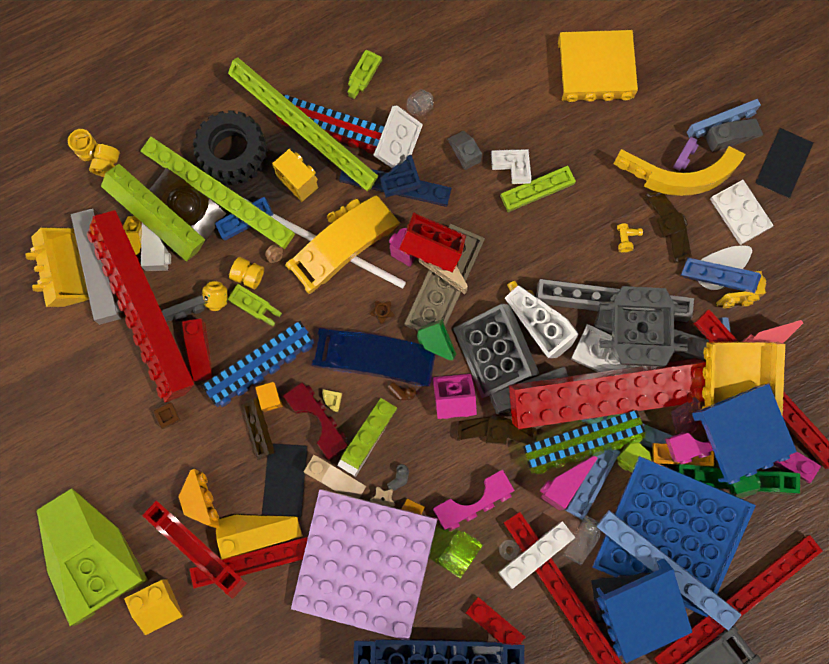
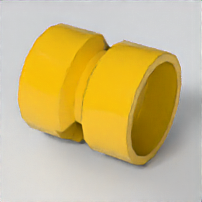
M74 130L68 137L69 147L79 159L91 161L95 158L93 154L98 143L87 130Z
M97 144L93 154L95 158L91 161L89 171L98 176L105 177L106 172L115 167L113 164L118 161L119 150L108 145Z
M238 257L231 267L229 278L238 283L244 282L245 286L256 289L262 280L264 267L256 263L251 265L249 260Z

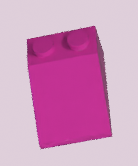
M593 456L555 479L546 481L540 490L542 492L540 498L559 511L566 509L598 458Z

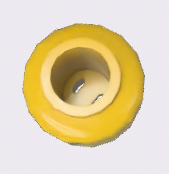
M212 281L203 287L202 295L205 307L211 311H219L227 305V288L221 282Z

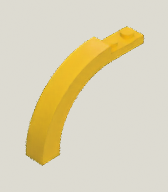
M728 146L722 157L715 164L704 170L691 173H676L658 168L622 149L614 164L620 169L646 180L644 185L646 188L664 194L683 196L700 194L719 186L731 176L746 154Z

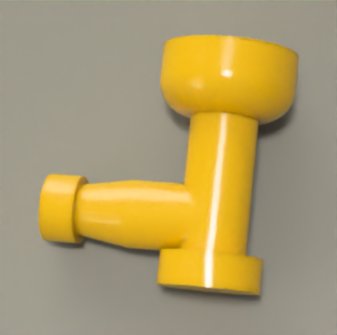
M619 224L617 230L620 231L621 243L618 245V251L626 253L634 250L633 243L629 242L628 236H642L643 229H629L628 224Z

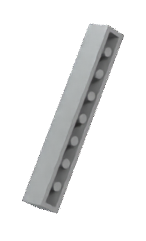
M540 279L537 285L536 297L547 305L599 311L600 301H614L620 289ZM670 295L675 305H687V313H675L674 321H689L693 317L694 298ZM623 307V310L661 312V309Z

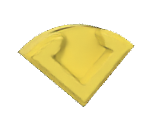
M323 390L325 404L329 409L338 413L342 393Z

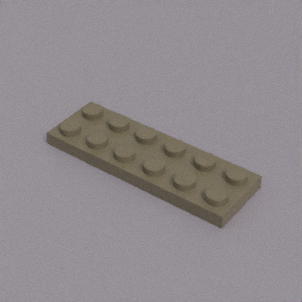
M450 224L449 228L466 235L463 252L457 263V267L466 282L485 238ZM429 270L406 319L405 326L418 331L421 326L442 319L446 327L461 292Z

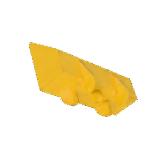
M40 228L31 237L33 242V248L30 249L31 253L25 254L26 259L37 261V266L34 267V270L39 272L40 280L37 281V285H32L33 291H43L46 307H65L89 300L74 229Z

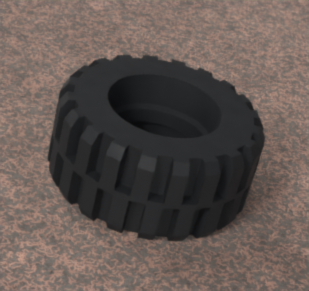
M228 110V113L220 111L218 112L219 115L216 116L212 114L208 117L209 120L207 122L204 120L200 124L201 129H197L195 132L197 138L193 139L194 155L202 170L215 180H220L223 185H228V182H231L232 186L238 185L240 181L244 184L248 182L249 177L255 178L257 176L256 171L263 169L262 162H266V153L268 152L263 132L258 123H255L254 119L250 116L246 118L245 113L238 112L236 114L234 110ZM238 136L245 139L248 143L244 153L236 159L221 160L214 155L218 143L227 137Z

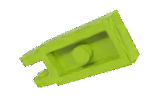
M239 284L236 285L227 299L235 306L258 320L261 319L272 327L275 322L264 316L266 310L278 317L282 314L267 301Z

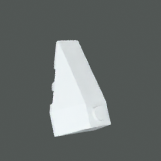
M517 286L505 297L548 358H558L572 346L578 333L563 315L521 286Z

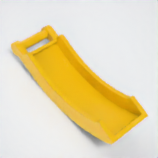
M376 195L354 207L330 224L293 259L289 260L285 266L288 270L293 271L305 286V291L311 294L321 284L329 281L354 257L376 241L388 236L401 223ZM300 262L312 275L315 281L311 283L310 280L301 271V269L297 266Z

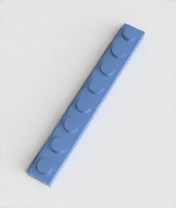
M610 510L596 525L597 528L653 572L659 570L657 561L664 558L674 570L680 593L728 631L740 618L741 613Z

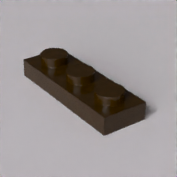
M252 398L241 404L257 460H260L275 452L259 399Z

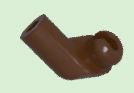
M392 382L387 387L400 401L411 400L416 394L414 387L401 389L395 382Z

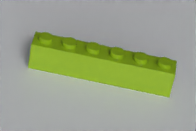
M118 164L106 172L101 187L185 261H188L199 252L205 239L125 168Z

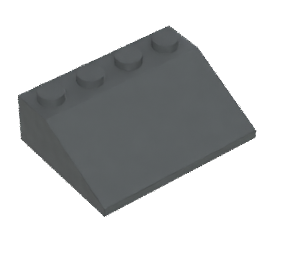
M500 304L453 328L482 398L506 389L509 385L519 384L540 375L510 305Z

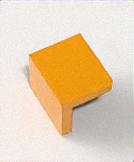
M274 382L255 387L263 412L283 407Z

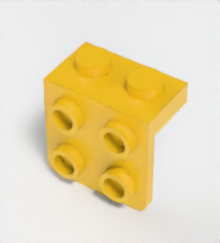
M761 276L755 293L744 291L726 294L716 302L717 306H723L726 309L732 308L736 304H742V306L753 305V302L760 300V297L766 293L765 277Z

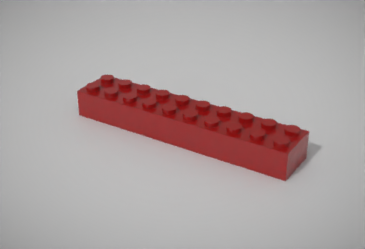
M116 210L93 216L87 237L96 248L95 255L103 264L102 270L104 275L109 277L111 282L110 288L112 293L117 295L119 309L124 311L126 315V324L129 329H132L134 342L142 351L141 358L144 363L148 364L150 369L149 376L152 381L155 380L158 396L163 398L166 403L186 395L193 387L194 382Z
M694 358L668 362L665 367L639 366L509 385L512 424L518 429L629 413L635 410L643 411L705 401L702 395L703 387H705L703 368L706 367V362Z

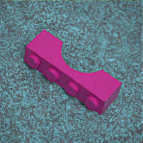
M683 432L665 439L673 462H680V465L691 462V458L699 456V458L711 455L710 451H713L710 441H697L689 433Z
M501 470L484 480V494L477 503L464 506L449 499L433 508L443 529H449L451 532L460 527V521L466 519L468 522L477 517L476 512L482 509L486 512L495 507L493 503L499 499L501 502H504L511 498L512 495L510 493L515 490L504 471Z

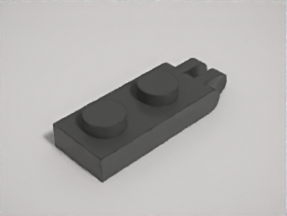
M202 295L164 309L162 314L166 321L182 320L186 318V315L201 313L207 307L203 305L205 301Z

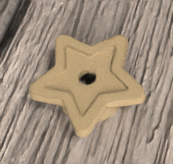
M376 487V495L370 499V502L395 506L392 500L393 489L383 490L380 487Z

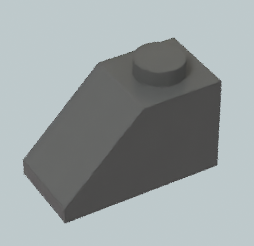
M465 131L447 138L464 170L481 162L482 152L475 140Z

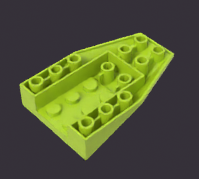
M74 489L68 490L37 510L47 573L70 626L82 623L93 616L95 611L123 593L132 591L148 581L120 529Z

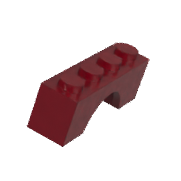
M302 382L283 396L296 414L310 413L320 420L322 433L317 444L327 459L331 461L348 448L346 443L349 440L343 432L338 433L335 428L337 423L332 416H326L324 411L327 409L320 400L316 402L313 398L315 392L310 385L305 386Z

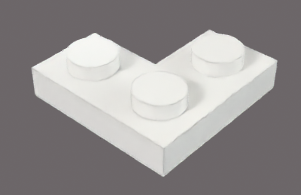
M528 149L491 151L492 170L511 169L512 184L531 183Z

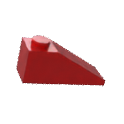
M201 318L183 321L184 340L193 381L212 379L213 373L206 323Z

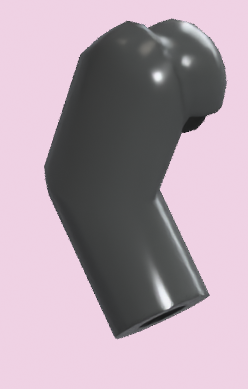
M404 464L397 466L396 479L387 483L389 489L395 491L407 484L409 469Z

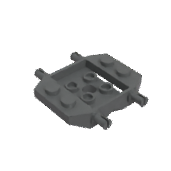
M622 286L614 301H600V310H611L613 328L612 340H599V348H611L612 353L621 365L665 367L675 351L687 352V343L679 344L674 342V314L687 313V305H675L666 288ZM623 307L661 309V312L623 310ZM637 324H644L647 331L645 333L639 332Z

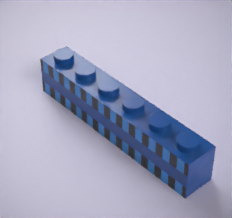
M299 321L202 386L214 405L224 407L231 402V398L234 396H241L247 392V388L252 384L257 385L264 380L263 377L267 374L276 373L281 365L291 363L297 358L296 355L309 351L313 347L314 341L301 321Z

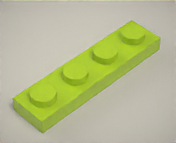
M566 166L532 180L531 183H526L501 193L500 197L507 212H510L572 186L576 181L569 167Z
M380 398L342 455L341 460L359 469L395 414L397 407Z

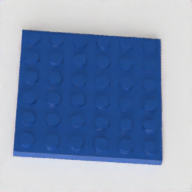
M639 456L615 511V515L717 594L756 505ZM605 535L592 565L593 568L614 577L653 572L607 535ZM681 594L685 608L706 617L708 616L707 613Z

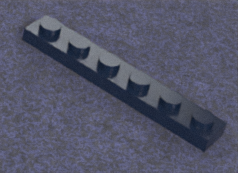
M371 169L378 175L371 189L383 192L380 178L387 172ZM342 170L340 182L361 187ZM420 180V189L397 195L447 207L452 188Z

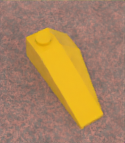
M232 515L219 519V527L216 528V538L221 559L246 554L303 536L298 517Z

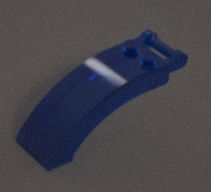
M324 328L318 329L319 339L315 359L312 360L311 366L332 371L382 377L412 385L430 387L436 354L426 350L423 345L374 334L328 330ZM330 337L326 361H322L326 338Z

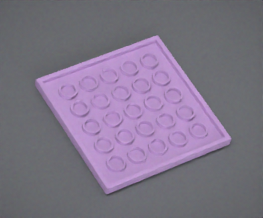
M320 489L291 609L402 640H410L438 519Z

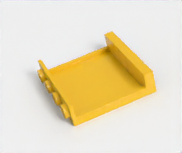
M633 30L560 32L558 48H560L562 101L630 100L635 97L638 88Z
M707 342L703 352L704 359H706V367L703 368L705 387H703L702 395L705 399V406L702 409L758 385L770 384L780 412L783 415L785 344L780 342Z

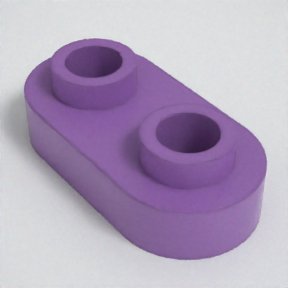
M689 138L673 166L674 169L680 171L682 168L685 170L690 161L688 159L689 154L693 155L699 146L696 144L697 139Z

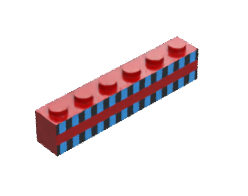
M283 94L285 98L339 143H347L352 148L359 147L365 149L370 154L375 153L384 130L383 126ZM276 115L279 123L285 126H289L285 121H283L279 116Z

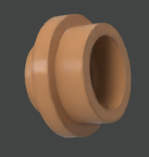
M276 245L270 246L265 253L267 260L270 263L278 262L283 256V249Z

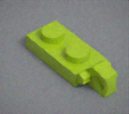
M365 50L349 78L348 85L350 88L348 90V97L355 99L359 91L363 92L382 61L381 56Z

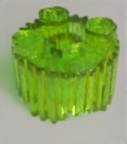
M459 530L449 543L452 547L448 546L438 561L443 567L461 579L465 573L464 571L468 569L483 544L466 532Z

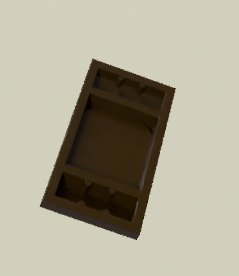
M168 168L164 170L150 188V191L200 234L205 239L204 242L207 241L217 228L215 223L227 215V212Z

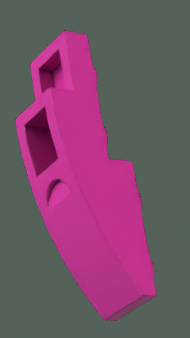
M799 452L791 454L788 460L773 462V464L785 472L800 473V478L809 484L821 468L819 464Z

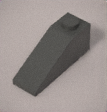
M757 119L727 122L712 127L705 138L713 153L728 148V146L731 147L761 137L763 132Z

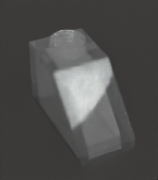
M586 515L574 533L575 538L569 543L563 556L582 565L600 538L602 531L596 526L599 522Z

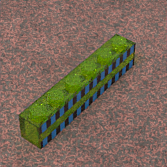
M635 410L523 446L531 473L542 474L548 468H560L570 461L579 462L592 454L593 456H598L611 448L612 450H617L630 442L631 444L639 443L645 438V429L638 411Z

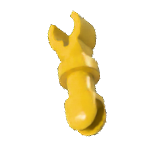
M355 199L346 207L342 206L340 210L329 213L327 215L328 221L330 223L336 221L345 213L360 204L359 200Z

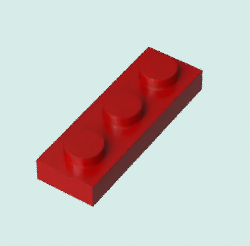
M479 597L476 598L465 612L499 642L521 644L526 638Z

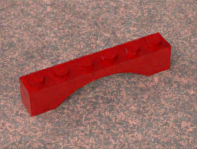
M157 500L142 515L232 599L247 584Z

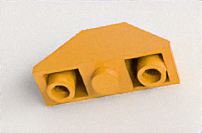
M192 469L179 494L183 513L187 517L217 528L219 527V515L212 504L213 496L207 488V477L203 472Z

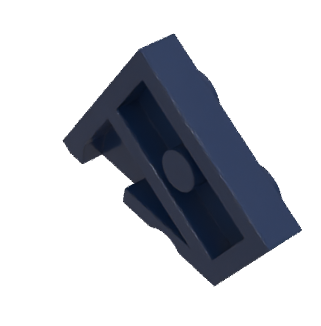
M411 154L406 157L403 163L397 164L389 173L380 178L385 198L421 188V182Z

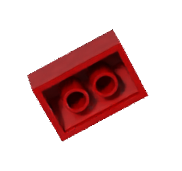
M413 212L399 250L407 255H413L423 262L436 265L444 271L453 273L462 255L466 235Z

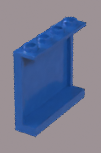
M770 384L758 385L692 413L695 421H702L724 477L718 479L719 482L737 483L740 481V477L744 475L745 477L752 476L757 473V469L770 468L774 466L773 462L788 460L791 454L797 452Z
M664 558L657 561L659 570L604 595L602 590L597 588L599 595L597 602L601 610L605 612L602 614L606 625L610 627L607 631L611 640L615 641L613 645L614 651L618 657L622 656L626 663L692 633L674 570Z

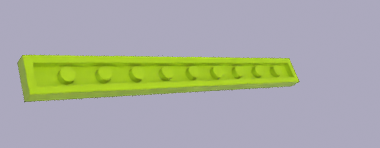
M237 57L232 61L228 72L232 78L366 191L372 188L378 178L376 173Z
M150 137L141 149V152L150 159L183 178L199 192L285 249L294 237L295 233L153 137Z

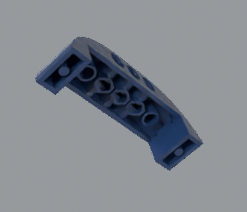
M445 639L355 640L353 664H524V644Z

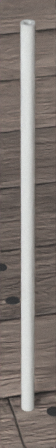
M275 214L271 216L294 233L310 241L316 237V235ZM357 256L350 261L402 289L406 284L405 281Z

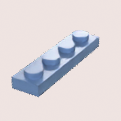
M756 99L692 124L687 134L689 138L695 136L699 138L704 136L712 127L727 122L739 121L743 117L750 118L756 114L761 104Z

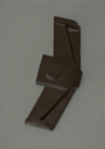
M654 191L647 194L645 199L649 201L661 217L656 222L663 238L670 236L674 263L691 258L686 228L688 223L685 216L676 210L664 193Z
M493 414L490 417L459 421L457 441L487 436L486 443L506 445L507 438L529 445L536 442L537 430L534 427L518 429L512 424L511 419L506 418L504 415Z

